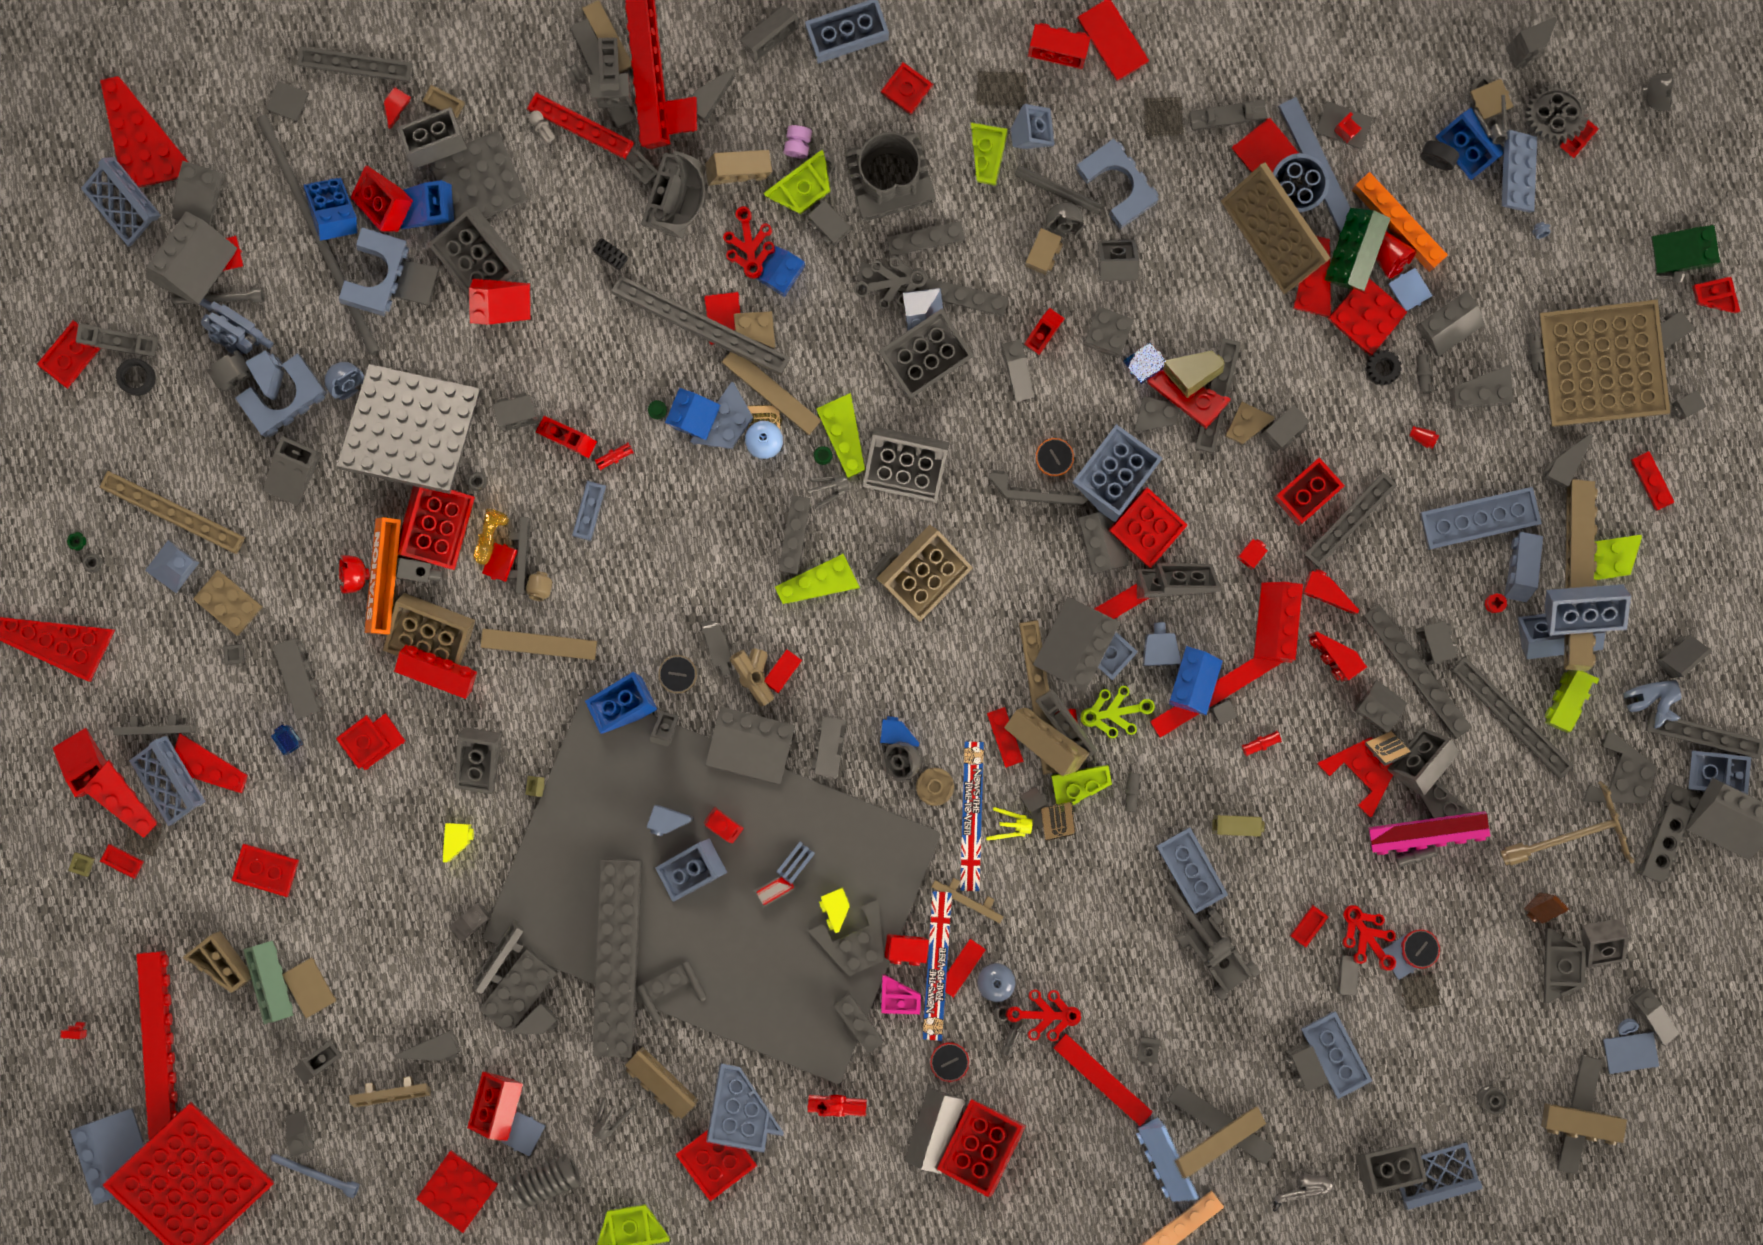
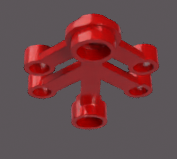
M741 206L736 210V218L742 223L745 243L736 238L730 231L723 235V239L727 244H733L747 253L748 261L740 257L733 249L726 253V257L730 262H736L742 266L748 278L756 279L763 272L762 263L769 254L775 252L774 244L767 241L764 243L761 253L755 258V251L764 238L771 235L772 228L767 223L762 224L759 233L752 240L749 223L752 213L749 208ZM743 214H748L747 218H742ZM768 227L769 231L764 233L763 229ZM732 235L731 240H726L727 236ZM768 245H772L771 250H766ZM735 253L734 258H729L730 254ZM756 267V272L752 273L751 269Z
M1356 905L1346 907L1343 917L1348 925L1346 937L1342 940L1343 946L1345 948L1354 947L1356 943L1354 939L1355 927L1360 931L1358 950L1353 956L1354 962L1357 964L1366 962V946L1368 943L1379 959L1380 968L1384 971L1393 970L1396 966V959L1392 955H1386L1374 937L1383 938L1386 942H1391L1396 938L1395 932L1393 930L1383 931L1368 928L1363 923V921L1372 922L1375 926H1380L1385 922L1384 916L1381 914L1362 913L1361 909ZM1351 911L1355 914L1354 918L1350 917ZM1377 916L1380 918V923L1376 922ZM1388 932L1392 935L1391 939L1387 938ZM1347 939L1351 940L1350 946L1346 943ZM1359 954L1362 956L1361 962L1358 960ZM1385 959L1388 961L1387 967L1383 963Z
M1031 990L1028 993V998L1034 1001L1042 1011H1021L1019 1007H1010L1006 1011V1018L1010 1022H1018L1021 1019H1043L1034 1029L1028 1031L1027 1036L1032 1041L1038 1040L1040 1033L1054 1020L1062 1021L1054 1029L1046 1033L1049 1041L1058 1040L1059 1034L1067 1026H1075L1081 1020L1080 1011L1076 1007H1068L1056 990L1049 991L1047 998L1050 1002H1054L1062 1012H1054L1041 998V993L1038 990ZM1033 992H1036L1038 995L1036 999H1033L1031 996ZM1053 992L1056 994L1055 1000H1052L1050 997ZM1013 1011H1017V1012H1018V1017H1017V1018H1013V1016H1012V1012H1013ZM1070 1013H1074L1075 1018L1073 1020L1069 1018ZM1032 1031H1035L1037 1033V1036L1034 1039L1031 1037ZM1051 1032L1056 1034L1054 1039L1050 1038Z

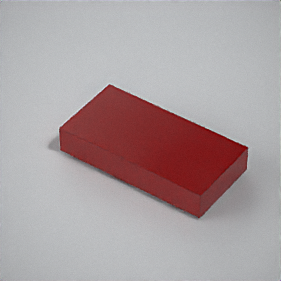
M108 844L100 859V862L133 879L137 877L144 863L143 860L112 844Z
M1312 905L1290 937L1306 948L1329 916Z

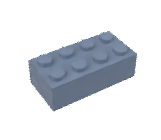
M868 0L805 21V29L817 64L889 40V31L878 0Z

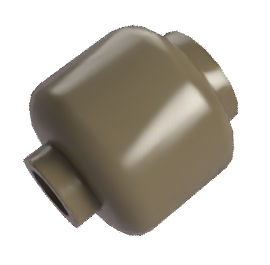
M539 571L529 576L526 593L530 599L544 601V599L550 596L553 581L547 577V573Z

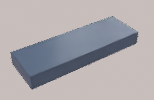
M587 481L573 530V537L592 540L606 485Z

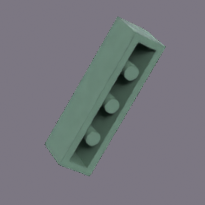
M273 941L243 949L263 1023L267 1024L293 1016V1006L288 998V988L283 980L282 967L279 964L277 948Z

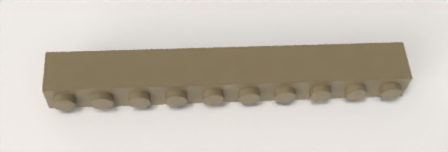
M1572 479L1567 487L1565 589L1597 586V582L1594 579V573L1597 569V562L1594 561V554L1597 551V543H1594V536L1597 534L1595 518L1598 511L1597 506H1595V500L1598 495L1595 481ZM1593 632L1564 634V669L1588 671L1595 665L1596 656L1593 654V647L1596 644V636L1593 635Z

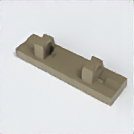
M953 878L949 886L934 880L932 888L940 892L952 893V898L1001 923L1003 916L991 909L994 899L990 896H987L982 905L956 891L960 884L958 879Z
M411 1076L403 1078L404 1087L376 1091L373 1083H366L365 1093L349 1095V1103L355 1108L431 1096V1089L426 1083L414 1085V1080Z

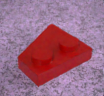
M1732 277L1692 286L1697 305L1734 314L1740 312Z

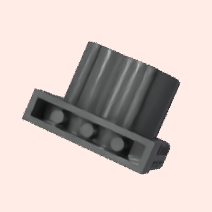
M883 132L867 139L861 149L854 147L848 149V152L845 153V159L863 222L936 202L935 192L929 177L918 134L909 132L902 135L895 132ZM885 154H894L900 156L908 163L912 173V180L906 185L895 184L888 190H880L867 181L868 167L877 157Z

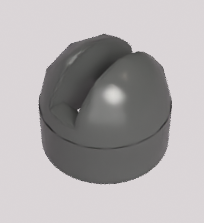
M1002 1005L995 1007L993 1010L994 1018L998 1021H1006L1008 1007Z

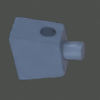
M1165 622L1154 623V634H1147L1145 638L1142 666L1181 664L1175 633L1166 634Z

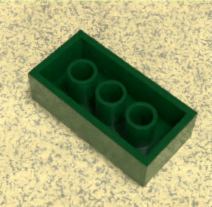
M1350 208L1324 280L1341 288L1365 291L1391 218L1374 210Z

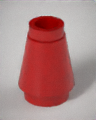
M1414 426L1409 436L1427 449L1428 447L1433 449L1440 435L1436 434V431Z

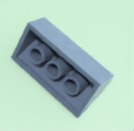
M1623 584L1546 590L1545 613L1549 635L1627 630L1631 601L1630 593Z
M1546 614L1518 617L1521 646L1527 659L1564 655V634L1549 635ZM1605 631L1593 632V635L1596 636V644L1593 647V651L1603 650Z

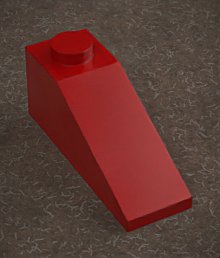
M543 416L535 432L588 459L597 443L588 435L546 416Z
M1318 569L1309 572L1302 594L1351 614H1358L1359 609L1330 577L1326 576V572Z

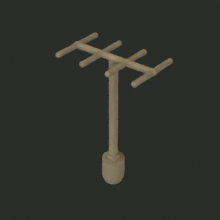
M1602 781L1598 782V785L1602 788L1607 803L1606 808L1610 812L1611 820L1530 846L1523 845V842L1505 847V850L1500 851L1505 866L1528 861V856H1531V853L1612 827L1618 835L1622 847L1621 852L1630 863H1634L1626 843L1627 837L1623 834L1618 820L1619 814L1615 811L1610 796L1611 791Z

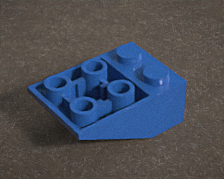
M341 177L303 185L320 241L357 233V218Z
M440 180L404 189L413 202L403 220L401 229L454 222L451 184Z

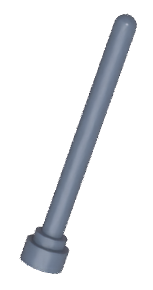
M272 1154L270 1157L271 1161L343 1190V1193H346V1196L354 1199L360 1184L354 1181L343 1182L277 1154Z

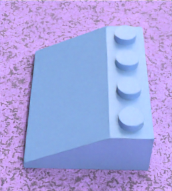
M1153 1119L1141 1125V1127H1137L1139 1131L1136 1134L1140 1144L1144 1143L1147 1151H1144L1148 1161H1153L1156 1167L1153 1169L1157 1180L1161 1179L1164 1184L1161 1189L1165 1197H1170L1172 1202L1198 1199L1189 1177L1183 1179L1174 1160L1179 1158V1155L1160 1119Z

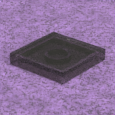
M1182 97L1144 98L1145 137L1183 136Z

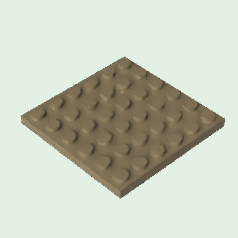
M1658 299L1539 314L1551 427L1670 414Z

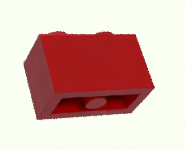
M887 934L884 957L890 960L892 964H901V961L908 962L909 965L920 966V963L927 962L929 940L925 937Z

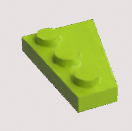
M971 123L976 180L978 183L996 186L1008 129Z
M1108 765L1080 769L1065 776L1060 774L1051 775L1058 814V805H1060V812L1064 811V805L1062 804L1071 803V806L1075 805L1084 798L1092 796L1112 785Z

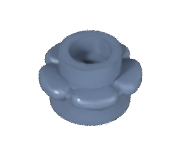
M1544 222L1536 224L1532 231L1533 235L1537 239L1548 236L1551 233L1549 229L1550 224H1545Z

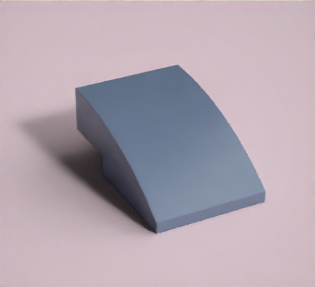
M1692 751L1688 789L1706 791L1711 779L1714 778L1748 795L1751 757Z

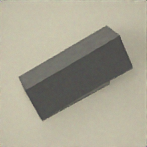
M1157 563L1156 569H1137V599L1213 594L1221 591L1213 564Z
M928 1087L905 1157L906 1162L921 1170L942 1173L937 1168L955 1133L965 1099Z

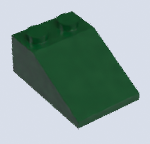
M1715 225L1695 227L1651 237L1657 274L1709 268L1720 263Z

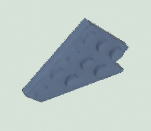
M720 1064L706 1142L763 1153L767 1134L783 1136L784 1132L742 1069L736 1066Z

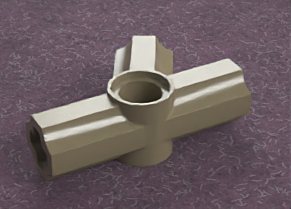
M756 648L751 649L750 656L748 657L744 650H740L730 657V661L740 675L741 685L750 690L760 707L765 706L774 699V695L764 681L763 670L768 657L767 652Z

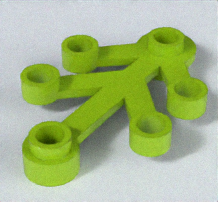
M1121 686L1108 709L1099 712L1103 703L1111 697L1110 691L1103 689L1099 692V698L1093 707L1086 708L1081 712L1080 720L1087 727H1098L1109 738L1113 739L1118 736V730L1115 727H1109L1100 719L1109 718L1125 729L1128 735H1133L1137 732L1136 725L1128 723L1119 716L1137 712L1150 714L1154 711L1155 705L1152 700L1144 699L1137 705L1118 708L1124 697H1127L1130 693L1127 686ZM1122 688L1127 689L1126 695L1120 693ZM1104 691L1108 693V698L1106 699L1101 696ZM1144 703L1149 704V710L1146 711L1143 709ZM1087 714L1093 715L1092 721L1086 719ZM1130 725L1135 729L1133 733L1128 732ZM1110 729L1115 730V736L1109 735Z

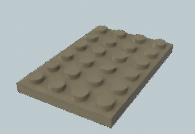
M1266 163L1256 168L1221 200V203L1283 294L1291 291L1330 259V256Z

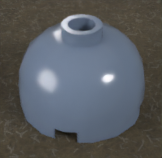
M339 362L332 365L325 375L327 390L334 399L339 398L340 400L352 397L358 391L355 388L360 383L363 384L364 381L362 371L349 362Z
M992 963L985 966L977 979L981 995L992 1002H1001L1008 999L1014 992L1016 985L1015 976L1011 969L1000 963Z

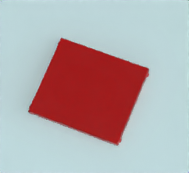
M1270 117L1232 147V150L1251 173L1263 163H1266L1273 173L1281 160L1292 154L1299 153Z

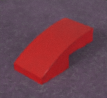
M1588 120L1584 131H1581L1578 137L1574 135L1573 141L1567 138L1566 143L1562 142L1559 147L1574 159L1599 128Z
M786 649L764 681L767 686L779 694L802 660Z

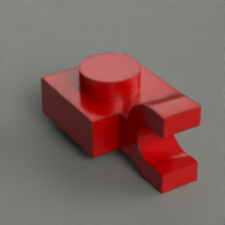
M76 1022L75 1025H70L67 1029L61 1030L60 1038H86L87 1029H83L85 1022Z

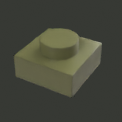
M528 776L525 795L542 797L545 788L544 778Z
M74 852L68 871L89 877L95 858Z

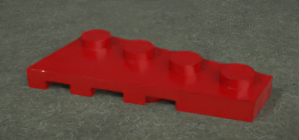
M1316 236L1330 256V239ZM1330 259L1298 284L1293 309L1329 318L1331 315L1330 282L1324 279L1330 265Z

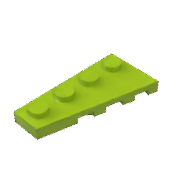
M851 393L816 408L847 478L865 471Z
M844 554L775 586L783 604L860 588Z

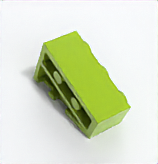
M1569 670L1567 673L1565 672L1560 679V683H1562L1560 689L1556 690L1552 700L1554 703L1545 713V718H1547L1545 723L1561 731L1571 732L1582 713L1581 708L1585 699L1589 700L1591 696L1588 693L1593 683H1598L1599 678L1584 671Z

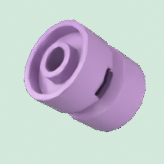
M788 126L786 135L788 141L785 142L784 154L794 158H807L809 152L807 143L811 141L812 130L803 126Z

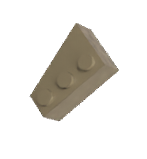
M769 150L714 153L705 163L708 186L744 182L751 179H756L757 181L765 180L772 173Z

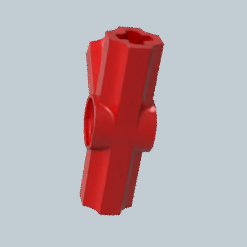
M835 1094L829 1096L809 1095L807 1112L818 1113V1116L844 1117L845 1115L866 1117L867 1099L847 1098V1096Z

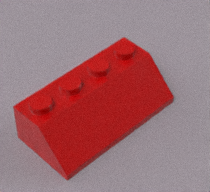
M1291 582L1261 583L1253 658L1288 663L1296 660L1303 584Z

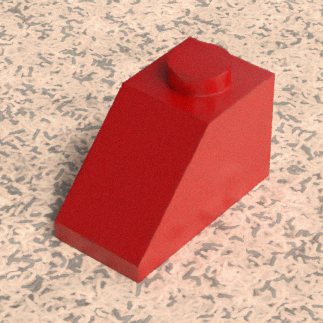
M1049 308L1024 344L1040 355L1065 318Z

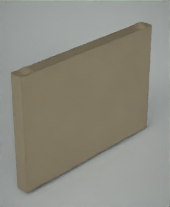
M313 958L282 974L305 1018L336 1002V997L332 994Z

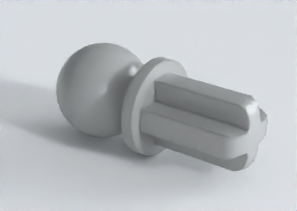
M531 112L529 115L530 123L536 126L535 131L539 132L546 143H550L555 139V136L548 127L549 123L547 121L543 122L544 117L541 112Z

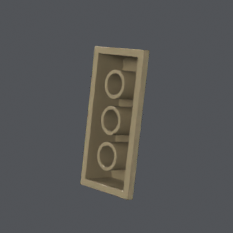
M643 1046L625 1065L627 1073L633 1078L637 1077L641 1081L640 1085L646 1091L651 1090L655 1094L654 1098L661 1105L665 1103L670 1108L668 1110L669 1113L675 1118L679 1117L682 1119L697 1104L699 1099Z

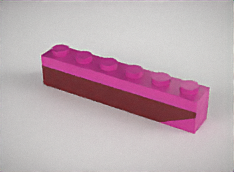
M1485 811L1368 827L1371 849L1377 855L1388 854L1389 850L1405 852L1411 847L1420 850L1426 849L1427 845L1435 844V847L1446 846L1447 842L1463 844L1467 843L1466 840L1469 839L1484 841L1486 837H1491L1488 816Z

